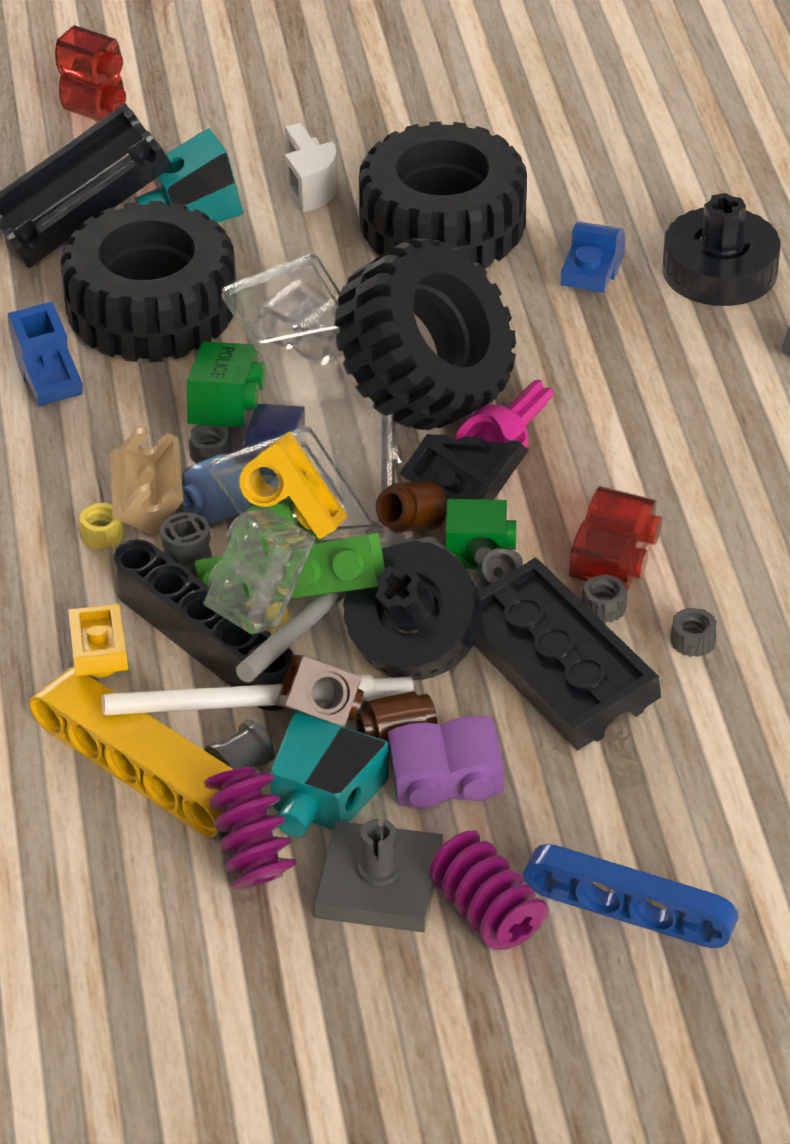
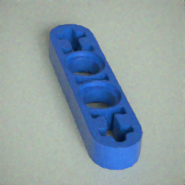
M544 844L535 848L523 873L527 885L531 886L534 892L541 896L703 947L721 948L728 944L739 918L735 906L720 895L557 845ZM593 882L601 883L615 893L606 892L598 888ZM646 898L660 902L668 909L658 908L649 903Z

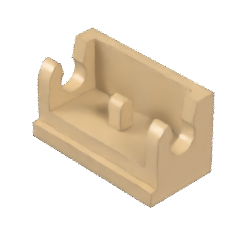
M141 427L132 432L120 449L114 448L110 453L112 514L114 519L155 536L159 532L163 521L173 515L184 501L179 438L167 432L158 439L156 446L153 448H143L139 444L145 441L147 428Z

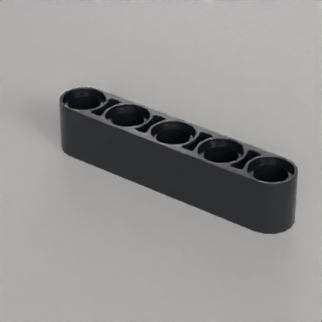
M135 539L123 542L115 548L113 562L117 595L126 606L231 687L283 683L293 655V651L290 648L251 682L242 681L236 673V667L272 635L269 631L154 544L146 540ZM277 705L257 706L262 710L268 711L284 709Z

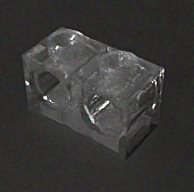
M262 508L241 513L232 522L226 537L229 543L222 560L215 565L209 575L208 586L210 588L203 603L252 635L279 626L316 539L312 534L272 510ZM262 537L265 538L268 544V554L262 548ZM243 582L248 587L249 599L244 594Z

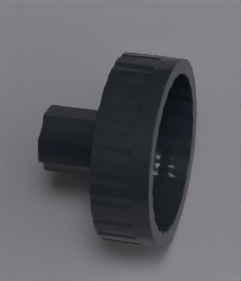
M727 193L711 195L710 201L705 203L703 208L691 210L684 215H680L668 226L664 235L662 272L666 282L674 291L692 301L713 306H734L749 303L764 296L775 285L778 277L781 241L778 237V232L768 221L746 210V205L742 198L733 197ZM744 248L749 249L745 254L740 256L743 253Z
M419 541L398 542L391 546L383 547L382 554L385 570L377 577L379 586L346 591L343 602V617L348 629L347 632L363 657L374 668L390 677H411L412 680H424L441 675L463 660L478 637L482 623V604L478 590L460 560L443 547L440 548L435 544ZM434 596H435L436 599H437V606H438V611H437L436 616L433 615L434 610H435V599H434ZM391 624L394 625V626H395L396 628H398V629L406 630V631L416 630V629H417L418 633H414V634L401 633V632L397 631L396 629H394V628L391 626Z

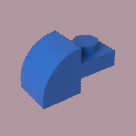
M577 221L572 230V245L561 270V285L605 293L609 280L615 279L625 253L624 229Z
M53 302L9 312L8 324L16 361L24 382L28 381L37 405L41 406L82 395L83 383L67 348V335Z

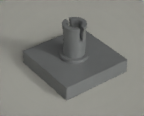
M379 819L367 821L365 824L335 821L314 903L315 918L425 933L435 887L430 878V865L435 853L443 845V834L398 829L388 820H384L383 827L379 826Z

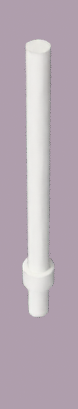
M356 674L362 677L358 689L364 691L361 705L366 700L414 691L411 677L373 679L371 674ZM330 681L316 682L314 684L312 697L315 703L331 702L333 700L334 687ZM282 684L102 694L101 706L103 715L272 706L276 703Z

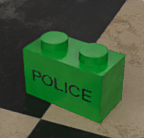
M202 341L187 379V424L229 427L245 426L250 410H257L259 390H264L266 364L265 362H258L257 344Z

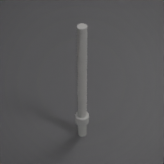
M390 529L380 538L381 549L394 543L404 542L405 536L403 532H395ZM346 591L316 595L236 667L237 676L244 682L253 681L346 596Z

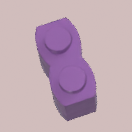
M468 716L448 721L442 725L413 723L388 731L389 758L398 805L428 808L450 798L481 801L504 791V766L493 718Z

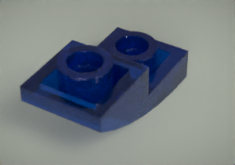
M258 404L246 432L242 449V462H250L260 452L289 431L298 441V434L305 425V406ZM267 467L260 468V470L273 471L272 469Z

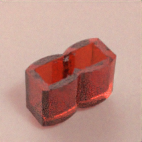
M73 25L56 41L55 61L58 72L61 74L59 81L60 102L67 111L100 121L126 102V92L122 78L119 75L123 67L120 46L115 38Z
M599 486L572 545L569 577L587 581L591 577L603 574L612 575L621 579L627 590L633 578L641 579L646 569L649 554L646 547L648 544L656 545L661 531L662 516L655 515L657 500Z

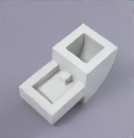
M301 123L285 126L286 189L303 213L318 209L327 204L337 191L335 144L332 141L320 145L317 138H311Z

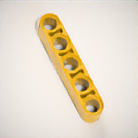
M75 668L67 669L29 700L30 710L35 720L48 733L198 833L213 838L220 832L215 829L214 820L226 811H215L209 805V799L220 790L206 788L204 781L218 773L232 770L231 767L147 713L103 715L101 706L102 694L115 692L89 675L76 676Z

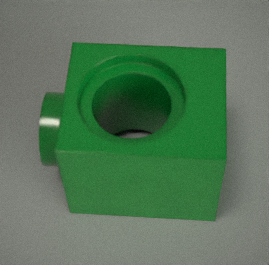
M447 499L446 548L461 560L465 569L477 570V564L473 558L477 550L482 547H488L491 550H516V520H506L507 500Z

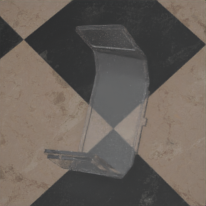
M315 254L303 256L222 288V299L266 364L265 369L275 399L274 438L212 460L209 471L245 522L247 509L257 505L250 503L242 494L239 485L242 469L260 452L290 431L347 514L346 519L326 536L384 533L385 526L379 521L376 514V501L383 490L395 483V465L401 463V450L399 447H395V422L392 421L391 414L385 416L372 407L374 402L369 397H362L355 388L358 383L353 375H347L342 364L345 361L343 351H338L335 339L339 333V327L334 326L336 308L340 306L337 304L340 291L319 257ZM261 467L260 475L263 481L272 487H279L277 474L270 468ZM291 510V512H292V514H293V517H294L295 526H296L298 519H297V517H296L294 511ZM265 516L263 520V527L265 531L268 532Z

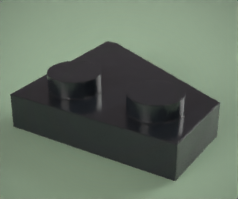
M426 434L399 474L410 482L431 481L438 484L443 489L447 499L494 500L529 449L517 440H508L507 443L486 442L478 437H462L455 440L447 435Z

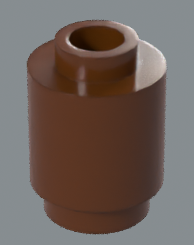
M431 481L394 483L379 494L376 501V514L384 526L395 532L434 530L446 518L447 498L443 489Z
M415 691L366 700L363 702L362 712L357 713L355 718L358 732L387 742L388 731L413 723L438 724L435 706L431 697L428 694L418 695Z

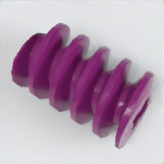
M252 767L221 772L204 781L206 788L220 790L209 799L210 808L215 811H226L214 820L216 830L230 832L229 835L220 841V850L225 853L236 854L225 863V870L230 874L243 875L230 884V889L232 890L268 883L282 877L284 872L296 865L295 859L279 858L277 853L291 843L290 837L273 836L272 833L274 829L286 822L285 817L267 814V809L278 803L280 797L279 795L262 794L261 788L275 780L274 774L257 773V770Z
M477 830L465 831L455 835L435 853L430 865V878L433 884L443 891L446 899L455 905L458 913L468 920L471 928L481 935L487 946L494 950H506L518 946L534 935L545 922L549 911L547 904L543 900L535 899L536 895L532 887L522 884L521 875L517 871L510 869L505 857L497 855L496 848L492 843L488 841L480 842V835Z

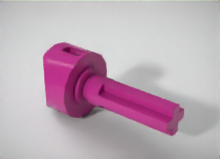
M533 380L507 407L495 404L482 406L459 428L455 440L462 437H478L486 442L507 443L508 440H517L527 448L529 441L528 431L525 426L553 397L551 387L543 388L542 380Z

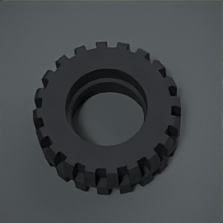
M442 121L429 122L428 126L419 127L418 124L407 126L403 132L394 131L388 134L383 142L378 141L360 165L358 178L361 232L369 246L379 256L399 244L407 243L412 239L423 238L430 241L434 239L450 244V250L454 247L463 250L470 255L469 261L479 263L485 269L492 265L494 259L500 261L507 256L523 236V230L526 227V166L522 162V157L513 146H509V143L498 134L492 136L488 129L476 126L475 129L466 126V123L454 122L453 125H443Z
M149 201V204L137 205V202L124 204V208L117 210L112 207L102 211L97 219L91 217L83 222L80 230H75L62 251L61 274L65 309L69 324L73 331L80 336V339L92 348L98 346V350L107 356L114 357L117 354L121 355L125 361L137 362L138 358L149 359L150 362H161L163 357L174 356L175 359L187 356L189 350L194 348L199 351L202 341L211 342V337L217 339L228 327V324L235 315L237 286L234 246L226 231L214 219L210 221V218L205 213L197 209L192 212L189 211L186 205L173 203L172 206L163 205L162 201Z
M419 238L412 239L407 243L403 242L356 270L348 278L347 284L342 287L337 302L340 306L336 308L334 326L339 327V333L335 338L338 351H343L345 361L342 364L347 375L352 374L358 383L355 388L364 398L369 397L374 402L372 407L380 414L385 416L391 414L392 421L406 427L412 425L413 428L419 430H431L435 427L440 429L495 400L498 393L502 392L509 382L511 375L509 373L513 370L516 356L515 353L511 352V349L516 344L515 330H510L509 325L512 316L508 306L504 307L499 296L502 293L497 284L490 283L485 276L488 272L479 263H472L468 260L469 254L455 247L450 250V244L434 239L430 241ZM415 315L424 323L431 334L437 355L422 337L415 320Z

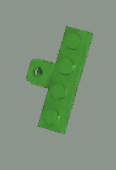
M285 498L269 507L253 506L247 509L245 527L250 551L206 557L195 561L198 578L234 606L378 587L377 577L385 570L378 532L317 541L320 539H318L313 530H307L299 520L295 526L294 517L291 510L294 511V502L291 498ZM265 516L268 532H266L263 527V520Z

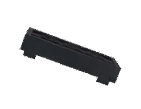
M124 103L0 191V229L28 268H30L67 242L75 230H80L83 222L91 217L97 219L102 211L112 207L115 208L172 168L173 165L152 134L146 131L135 113Z
M536 557L478 592L482 604V623L474 646L577 751L594 740L598 742L603 739L607 726L618 715L624 712H631L637 717L644 712L647 706L661 698L659 676Z

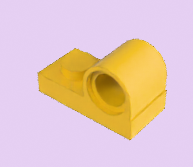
M290 431L260 452L242 469L239 485L243 496L250 503L259 507H269L290 496L294 502L293 509L297 519L307 530H313L318 539L334 531L347 517V514ZM261 467L270 468L277 474L279 487H272L263 481L260 475Z
M120 603L68 609L75 675H89L95 678H102L116 672L128 671Z

